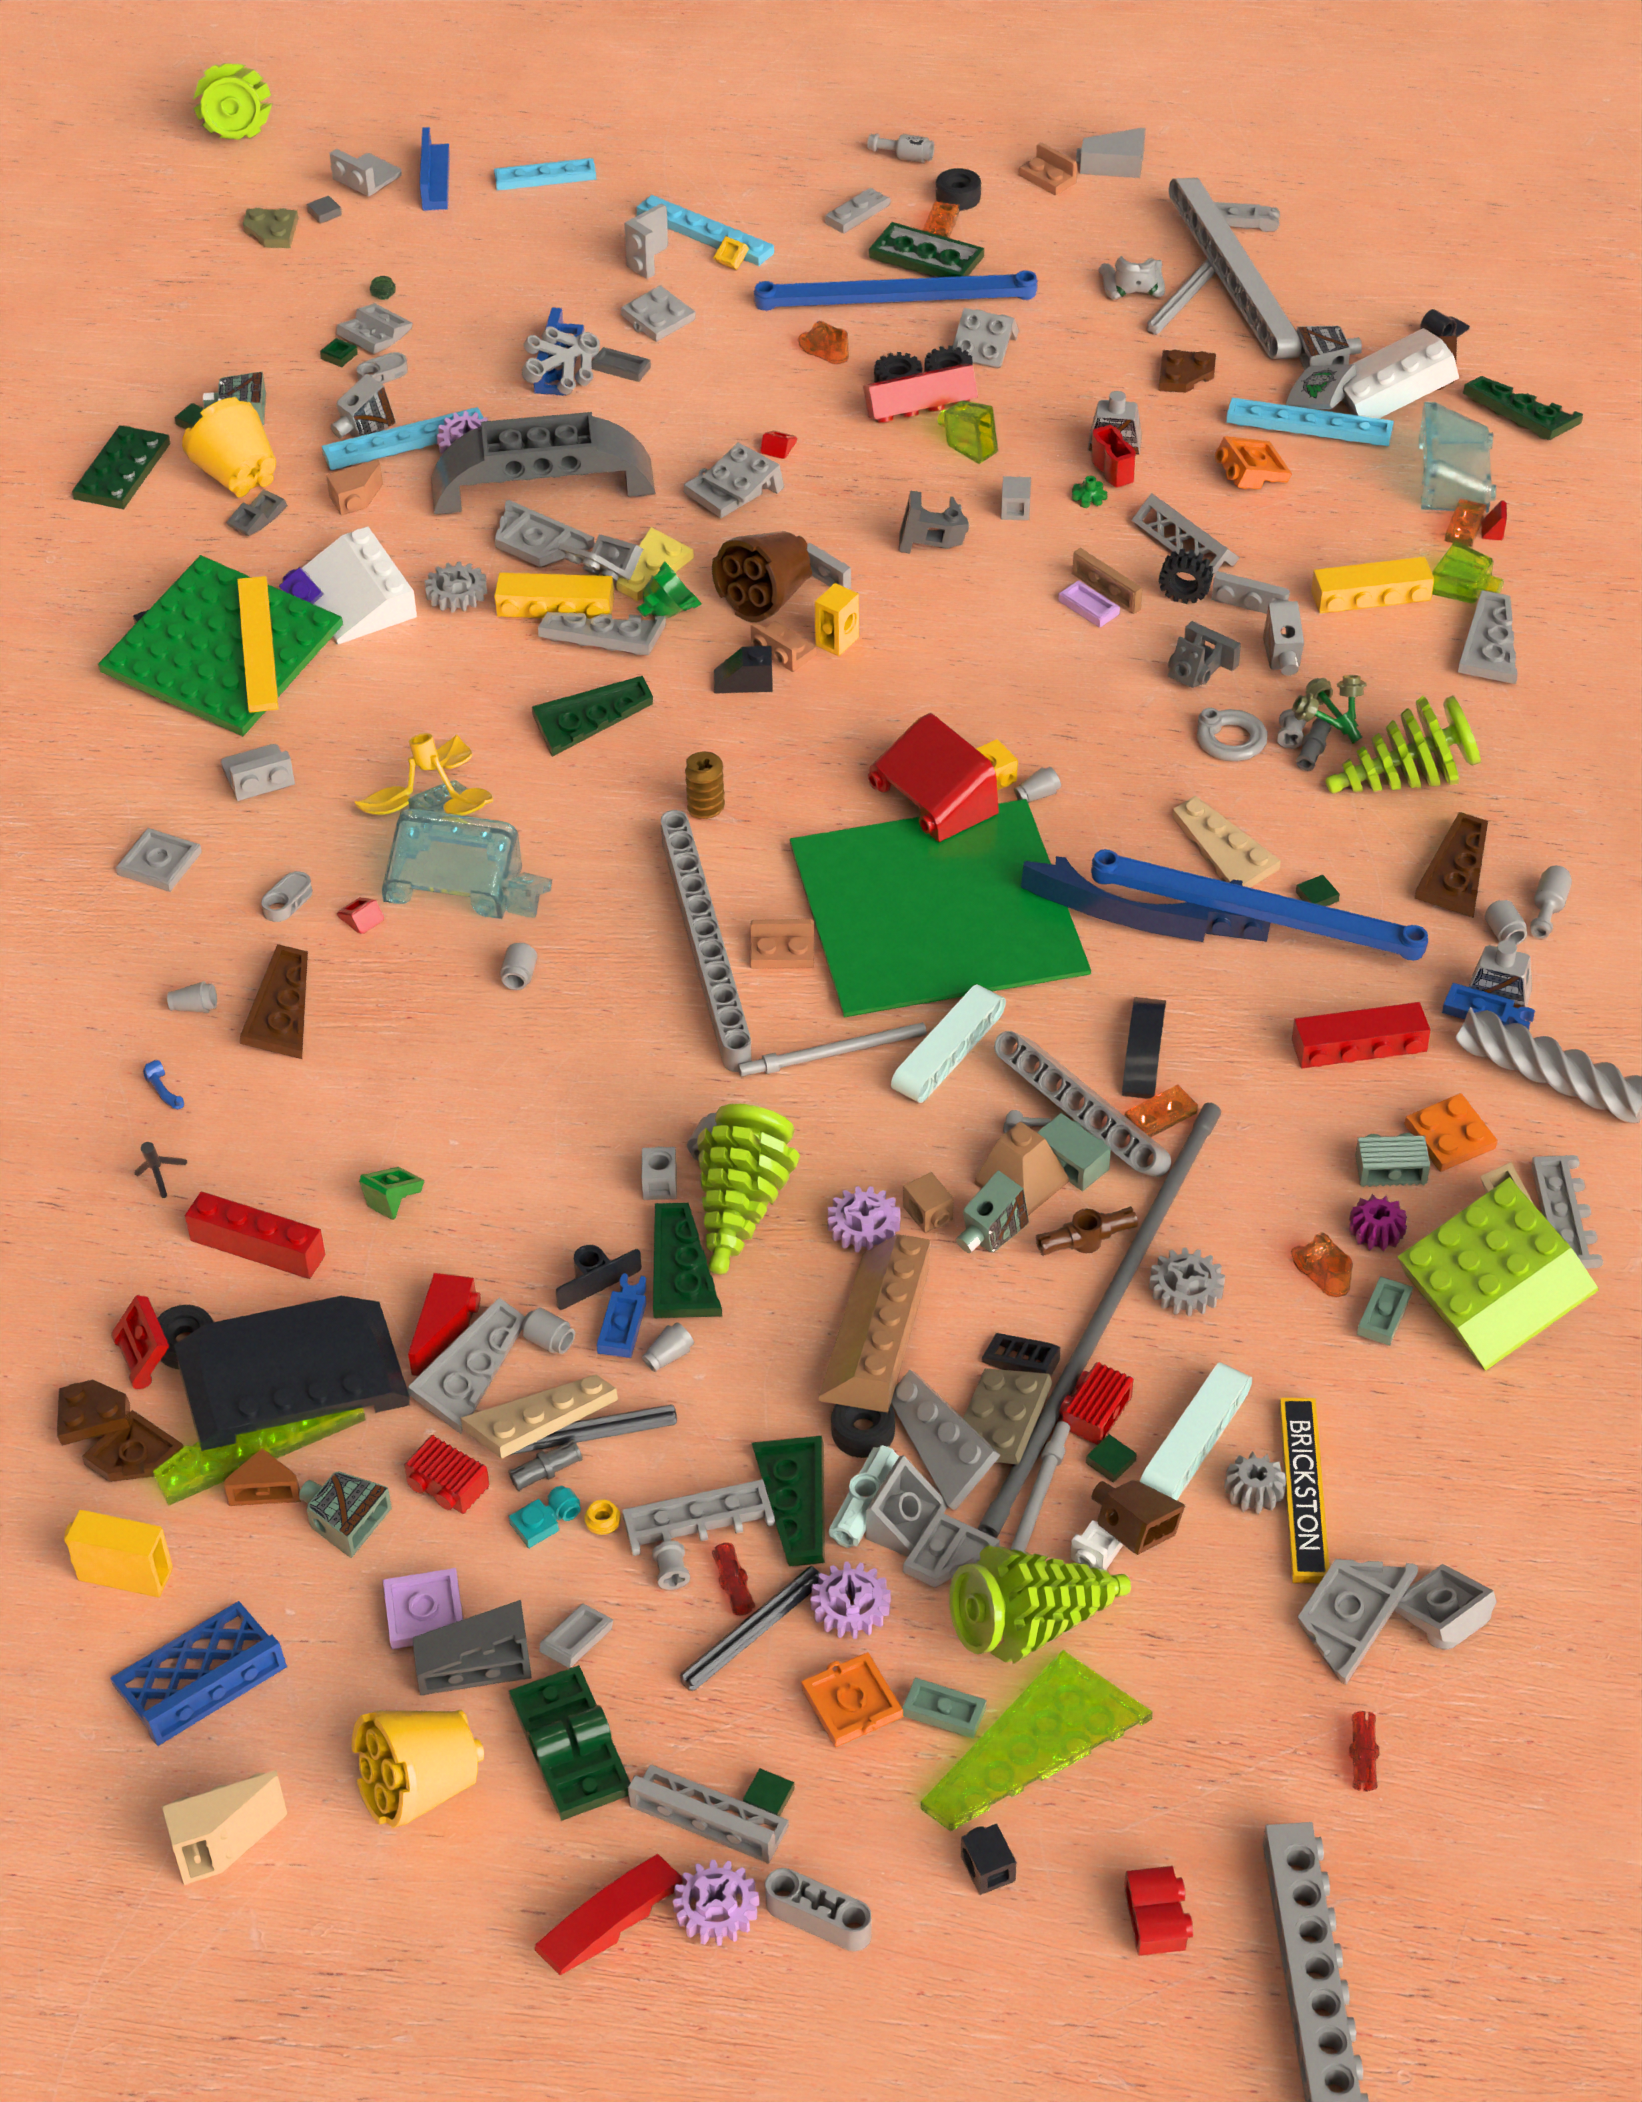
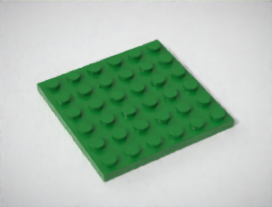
M200 555L98 663L100 672L240 736H244L266 712L249 713L238 579L250 578V576ZM268 585L277 694L279 697L341 628L343 621L342 617Z

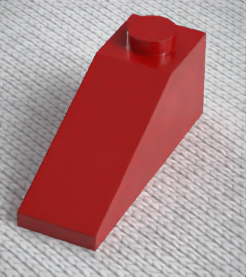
M440 1273L433 1274L408 1352L411 1375L419 1376L469 1326L472 1314L478 1312L481 1295L475 1289L474 1278Z

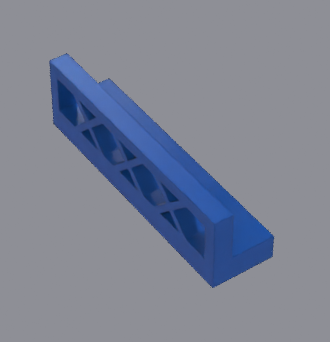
M430 127L422 128L420 169L423 211L448 210L449 144L431 143Z
M551 308L546 328L554 327L563 333L576 334L573 335L575 337L585 332L584 325L563 323L562 308ZM559 341L555 344L564 348L572 347ZM539 350L537 359L543 361L554 355ZM577 357L574 358V367H575V363H576ZM555 368L549 370L539 382H535V394L565 395L558 390L557 385H548L553 381L561 380L562 369L558 371Z

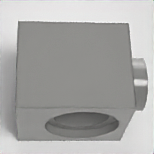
M1003 476L1002 520H1029L1031 477Z
M675 1147L642 1148L641 1179L643 1200L677 1199Z

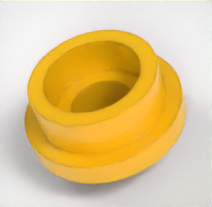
M601 1499L594 1501L585 1512V1525L595 1534H609L620 1525V1511L609 1500Z

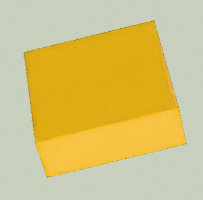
M725 236L713 259L717 263L737 270L749 247L742 242Z

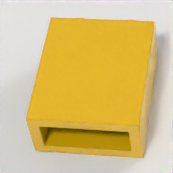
M79 1509L74 1522H70L65 1530L64 1542L68 1546L71 1564L74 1566L78 1581L160 1598L173 1570L162 1526Z

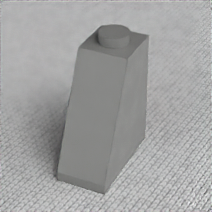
M1145 128L1083 138L1082 148H1077L1076 162L1080 164V174L1140 178L1144 155Z

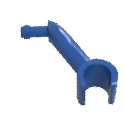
M154 1060L147 1063L143 1070L146 1081L152 1083L160 1098L166 1104L177 1110L183 1108V1098L170 1093L160 1080V1077L165 1075L161 1062Z

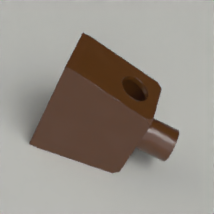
M1131 1480L1117 1488L1101 1481L1096 1485L1091 1496L1092 1500L1102 1505L1097 1519L1098 1525L1137 1555L1175 1536L1185 1508V1504L1136 1480Z

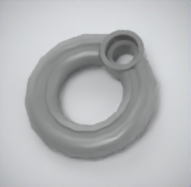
M1206 708L1199 715L1197 740L1201 748L1215 758L1235 762L1248 760L1258 755L1267 744L1268 732L1263 722L1250 713L1242 710L1227 709L1218 711L1214 708ZM1237 725L1249 732L1250 739L1242 745L1232 746L1219 742L1215 734L1220 732L1222 726Z

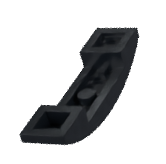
M1134 997L1122 1096L1145 1099L1155 1098L1166 1000Z

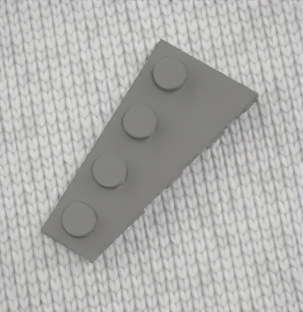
M1481 591L1460 659L1459 673L1516 684V654L1513 645L1514 631H1512L1513 620L1511 597L1509 595Z
M547 612L538 626V637L549 638L552 641L573 642L581 646L602 647L606 650L626 651L635 655H649L666 626V616H655V621L641 620V615H629V620L612 619V614H600V616L587 619L584 613Z
M498 1298L408 1386L409 1396L461 1434L463 1432L461 1417L474 1413L519 1336L525 1316L504 1300Z
M909 1370L895 1387L891 1404L947 1506L956 1510L1000 1457V1454L917 1373Z

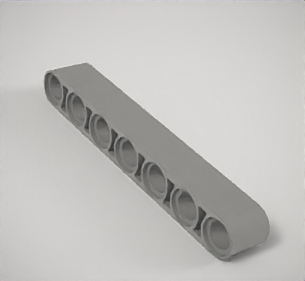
M1013 1031L1002 1032L997 1037L994 1046L995 1052L1004 1062L1097 1139H1102L1116 1155L1134 1170L1152 1177H1160L1168 1172L1171 1166L1170 1154L1034 1041ZM1017 1043V1049L1012 1053L1013 1047ZM1039 1061V1067L1034 1071L1035 1065ZM1060 1079H1062V1084L1060 1088L1057 1090V1083ZM1084 1097V1104L1079 1109L1080 1100ZM1107 1116V1123L1102 1128V1120ZM1130 1134V1142L1125 1147L1124 1141L1126 1137ZM1153 1153L1154 1157L1152 1164L1148 1166L1147 1160L1149 1156Z

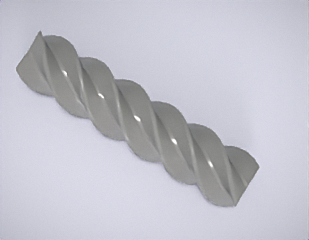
M1470 1007L1465 1021L1456 1035V1040L1467 1052L1480 1057H1489L1494 1063L1503 1068L1519 1070L1526 1078L1532 1081L1549 1083L1556 1091L1568 1096H1578L1587 1105L1597 1109L1609 1110L1623 1121L1640 1123L1642 1119L1641 1076L1631 1075L1623 1077L1620 1070L1612 1063L1600 1062L1593 1064L1589 1056L1582 1050L1570 1049L1563 1051L1559 1043L1552 1037L1540 1036L1533 1038L1529 1030L1522 1024L1511 1023L1503 1025L1498 1015L1494 1012L1483 1010L1474 1013Z

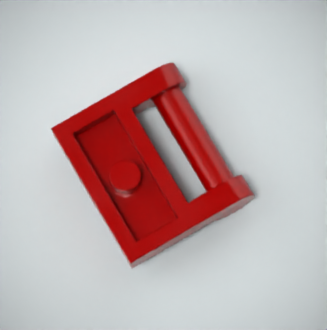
M136 1295L113 1329L111 1336L114 1344L120 1347L130 1370L129 1380L132 1387L139 1390L148 1387L152 1383L151 1373L165 1355L169 1344L148 1296Z

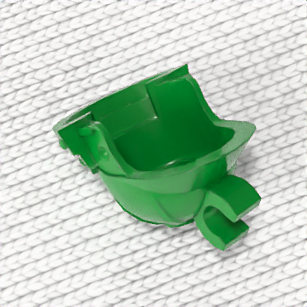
M664 561L659 568L660 571L655 576H651L650 581L645 586L643 591L644 603L638 606L637 610L643 617L651 613L654 617L666 616V618H670L683 610L687 611L690 608H697L702 603L689 591L672 568Z

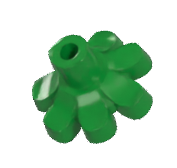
M1087 476L1082 485L1076 483L1072 488V499L1074 501L1081 500L1080 505L1083 508H1088L1090 502L1099 506L1102 504V500H1107L1108 498L1107 491L1103 490V483L1096 481L1094 476Z

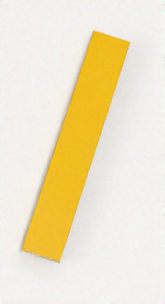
M267 577L238 579L249 713L278 710Z

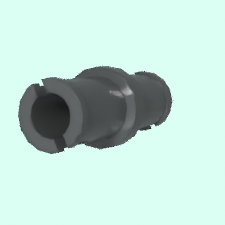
M1320 718L1313 721L1309 734L1303 738V748L1296 759L1297 766L1304 771L1314 769L1318 756L1326 748L1325 740L1332 729L1331 724Z
M572 1439L568 1443L547 1453L544 1451L537 1453V1458L508 1472L515 1488L519 1492L545 1477L548 1480L555 1477V1472L578 1461L580 1462L583 1458L577 1444Z

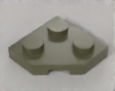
M285 208L278 210L247 209L243 221L244 232L249 236L254 235L257 237L259 243L265 248H290L299 219L297 210Z

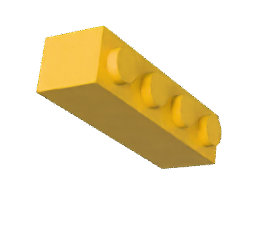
M1425 557L1314 569L1311 593L1319 614L1431 601L1434 577Z
M499 572L495 591L497 617L544 618L547 612L584 613L587 619H592L595 616H600V614H612L614 603L613 576Z

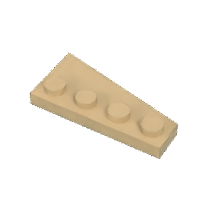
M1196 795L1173 809V819L1191 842L1197 843L1201 849V855L1206 861H1211L1216 868V874L1222 881L1226 880V882L1230 883L1233 879L1243 881L1242 886L1251 888L1280 869L1281 860Z
M593 1375L461 1417L462 1429L502 1459L617 1401V1389L598 1375Z

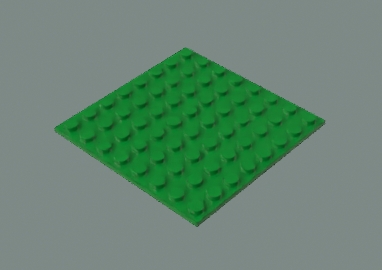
M1027 799L998 803V814L941 842H938L930 834H926L919 824L920 817L790 838L791 849L844 1017L963 997L977 984L993 992L1091 974L1089 962L1068 907L1021 888L1024 861L1051 864Z

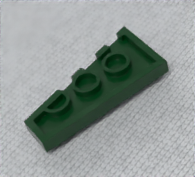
M1483 376L1466 383L1463 394L1472 398L1474 402L1483 404L1494 410L1496 414L1513 420L1518 426L1535 432L1542 439L1551 440L1580 425L1584 415L1577 411H1574L1572 415L1561 411L1562 406L1551 403L1550 406L1536 402V396L1528 393L1515 394L1512 387Z
M642 675L532 706V715L553 757L652 705L653 695Z
M655 1203L654 1318L722 1317V1306L715 1291V1284L707 1266V1259L699 1241V1234L689 1203Z
M822 1435L752 1443L789 1567L825 1563L824 1442Z

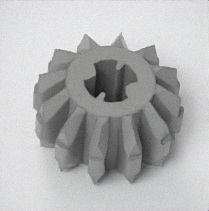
M1253 1451L1249 1455V1459L1239 1455L1235 1460V1464H1230L1226 1472L1227 1479H1225L1224 1488L1226 1493L1230 1494L1231 1505L1241 1503L1243 1512L1248 1508H1254L1258 1515L1262 1511V1507L1272 1511L1276 1506V1502H1281L1285 1493L1286 1476L1285 1473L1281 1472L1280 1462L1269 1463L1268 1454L1263 1458H1257Z

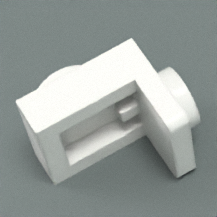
M1092 1520L1082 1536L1076 1534L1073 1537L1070 1559L1078 1564H1087L1089 1568L1096 1567L1106 1570L1123 1544L1101 1528L1098 1522Z

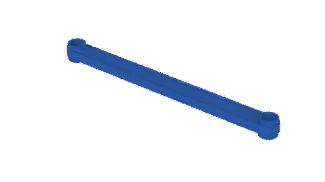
M1024 270L1017 274L792 284H774L769 281H762L755 285L754 302L759 310L768 311L775 307L1001 297H1018L1022 300H1029L1036 296L1038 280L1034 272Z
M1107 849L1099 850L1092 859V878L1099 884L1107 885L1112 883L1400 954L1403 958L1412 961L1422 958L1427 949L1428 933L1423 927L1418 925L1404 926L1118 856L1114 851Z

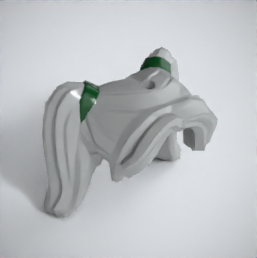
M1120 256L1115 263L1116 271L1110 264L1106 263L1101 264V267H1099V273L1103 276L1106 295L1113 300L1135 292L1148 293L1150 296L1161 297L1165 294V283L1161 273V260L1148 258L1144 263H1131Z

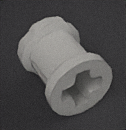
M1292 709L1285 710L1279 717L1281 730L1278 732L1277 742L1284 748L1295 749L1302 745L1304 737L1302 728H1304L1306 721L1297 720Z
M665 1541L655 1546L652 1550L653 1560L658 1562L660 1572L657 1576L658 1585L666 1590H674L688 1584L690 1573L684 1567V1545L678 1541Z

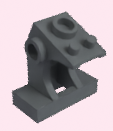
M910 491L899 533V552L911 553L913 543L945 549L963 545L965 534L969 530V522L961 511V504H957L954 497L950 496L949 508L945 509L943 513H933L922 507L921 492ZM928 528H937L939 530H928Z
M1191 621L1185 627V638L1181 636L1178 638L1175 652L1169 659L1168 668L1170 670L1168 677L1193 688L1206 684L1211 675L1220 666L1233 672L1239 666L1241 643ZM1205 641L1216 645L1215 649L1206 646Z

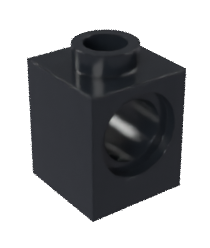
M997 1823L986 1828L983 1826L976 1827L961 1837V1858L980 1895L1016 1882L1017 1862Z

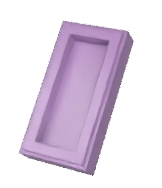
M1079 580L1059 593V602L1099 628L1120 615V606Z

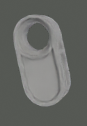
M398 352L379 356L357 366L358 381L367 373H375L370 376L381 384L398 379L408 372L406 356Z
M300 871L291 872L270 889L261 901L264 917L272 922H281L297 911L312 895L313 889L309 875ZM275 903L284 904V907L280 909L269 908Z

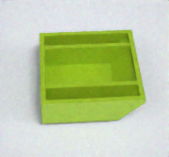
M1510 1177L1397 1256L1408 1279L1485 1371L1599 1291L1571 1246Z

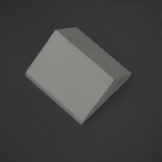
M904 1455L899 1456L866 1509V1539L908 1557L938 1511L944 1513L948 1506L944 1498Z

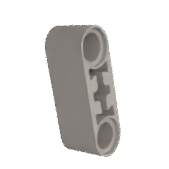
M788 1868L776 1869L767 1876L765 1881L766 1906L772 1916L848 1951H860L869 1945L872 1938V1914L870 1908L864 1902ZM780 1891H788L791 1893L790 1895L784 1897L776 1895V1893ZM849 1923H859L862 1926L852 1929L846 1925Z

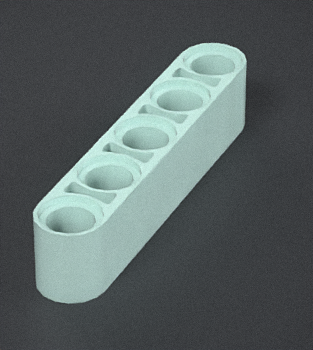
M978 984L974 985L897 1068L891 1081V1088L919 1103L924 1102L999 1020L1004 1012L1006 999Z
M1219 1362L1147 1465L1140 1482L1178 1500L1244 1402L1251 1388L1253 1378Z

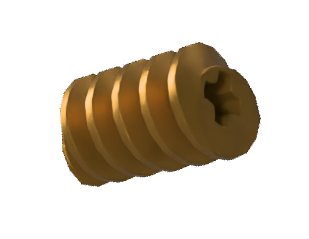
M712 752L694 753L686 759L687 810L692 817L697 819L713 818L719 815L725 806L723 763L720 757Z

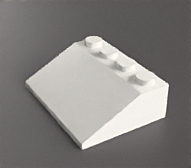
M1422 328L1353 363L1357 375L1343 386L1345 397L1342 401L1352 415L1379 419L1459 379L1454 355L1442 339Z
M369 527L357 529L340 536L302 567L324 593L314 605L342 617L343 625L333 635L337 644L417 617L413 589Z

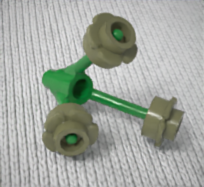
M1359 675L1343 676V681L1337 683V687L1340 688V695L1348 697V711L1342 715L1330 700L1333 695L1331 682L1327 681L1326 678H1315L1308 683L1306 696L1300 695L1297 697L1292 711L1295 712V718L1299 721L1309 722L1314 716L1320 718L1338 730L1340 729L1343 735L1347 734L1351 742L1355 743L1362 738V735L1356 728L1359 725L1355 721L1357 718L1355 697L1364 695V687L1367 686V683L1362 681ZM1325 703L1337 719L1319 711V705Z

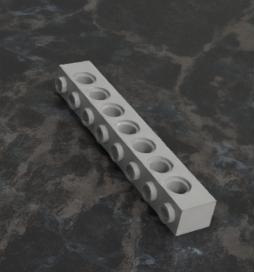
M1312 1822L1266 1825L1263 1850L1305 2102H1369L1367 2093H1361L1358 2080L1363 2079L1361 2056L1354 2055L1352 2042H1356V2027L1354 2018L1347 2017L1345 2005H1349V1988L1347 1980H1340L1338 1968L1343 1967V1956L1340 1943L1334 1944L1332 1932H1336V1915L1334 1908L1327 1907L1326 1896L1330 1895V1883L1328 1873L1321 1872L1319 1861H1323L1324 1858L1321 1837H1315ZM1290 1866H1301L1305 1870L1297 1871L1292 1869ZM1296 1901H1306L1311 1905L1301 1906ZM1310 1936L1315 1938L1317 1942H1307L1302 1937ZM1316 1972L1324 1978L1315 1979L1310 1977L1308 1973ZM1323 2009L1331 2015L1320 2016L1314 2010ZM1325 2046L1332 2047L1338 2053L1327 2054L1320 2048ZM1335 2084L1342 2087L1344 2091L1339 2093L1333 2092L1327 2086Z

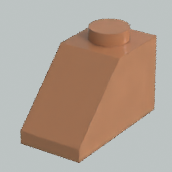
M379 460L326 475L329 497L341 516L367 508L383 485Z

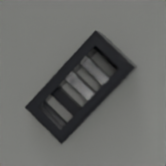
M996 1333L982 1356V1362L1002 1370L1045 1373L1051 1377L1060 1361V1346L1048 1342ZM999 1346L1006 1348L1002 1355L995 1354ZM1012 1351L1017 1352L1015 1358L1009 1357ZM1024 1355L1029 1356L1028 1360L1023 1359Z

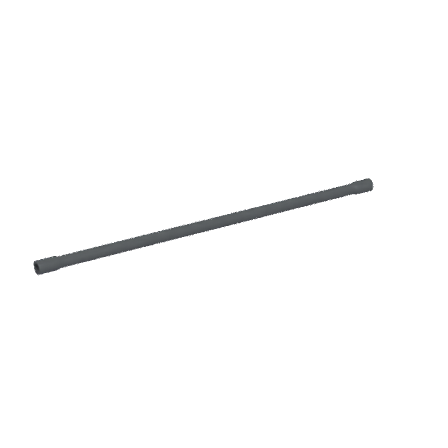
M1205 1103L1199 1112L1189 1137L1037 1419L1019 1465L1013 1464L995 1500L991 1502L980 1522L978 1530L994 1538L998 1537L1018 1493L1060 1416L1059 1411L1062 1402L1067 1395H1071L1080 1375L1084 1371L1207 1136L1211 1134L1221 1115V1109L1216 1104Z

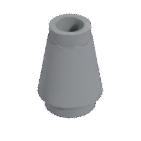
M1041 767L1018 787L1014 788V792L1018 800L1027 799V802H1031L1056 794V790L1061 788V782L1052 767L1046 769Z
M203 981L168 992L167 1002L171 1011L208 1013L210 1009L217 1007V993L213 984H206Z
M676 1322L673 1326L667 1325L646 1353L642 1355V1359L652 1371L656 1372L659 1368L689 1353L694 1340L680 1323Z

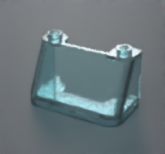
M1424 402L1420 425L1419 449H1423L1422 484H1424L1421 496V510L1489 512L1490 501H1495L1496 484H1491L1490 466L1493 432H1489L1487 426L1436 402Z
M419 809L403 810L396 824L382 885L383 902L405 904L411 900L413 889L470 897L472 908L479 915L503 919L522 869L517 830L511 824L503 821Z

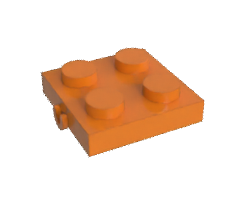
M1462 1093L1407 1115L1404 1125L1414 1136L1425 1135L1428 1156L1440 1172L1495 1149L1498 1143L1496 1137Z
M869 1652L844 1663L833 1661L827 1666L825 1671L801 1681L803 1693L835 1747L903 1718L901 1705ZM837 1666V1669L833 1671L832 1668Z

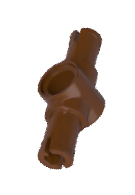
M1131 1206L1108 1214L1099 1213L1094 1209H1081L1073 1215L1072 1222L1063 1224L1062 1228L1036 1235V1244L1042 1256L1064 1248L1075 1249L1086 1254L1093 1253L1100 1248L1102 1240L1110 1238L1112 1234L1138 1227V1219Z

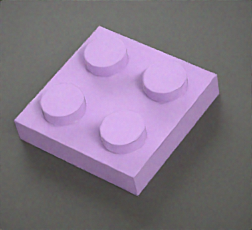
M456 1568L383 1580L392 1649L413 1646L412 1637L463 1620Z

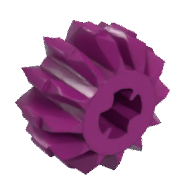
M1373 1194L1369 1200L1360 1198L1357 1205L1350 1212V1235L1356 1237L1357 1245L1366 1243L1369 1251L1374 1246L1379 1247L1383 1252L1388 1245L1396 1248L1400 1239H1403V1236L1406 1234V1211L1400 1209L1399 1201L1389 1202L1387 1195L1383 1199H1377Z

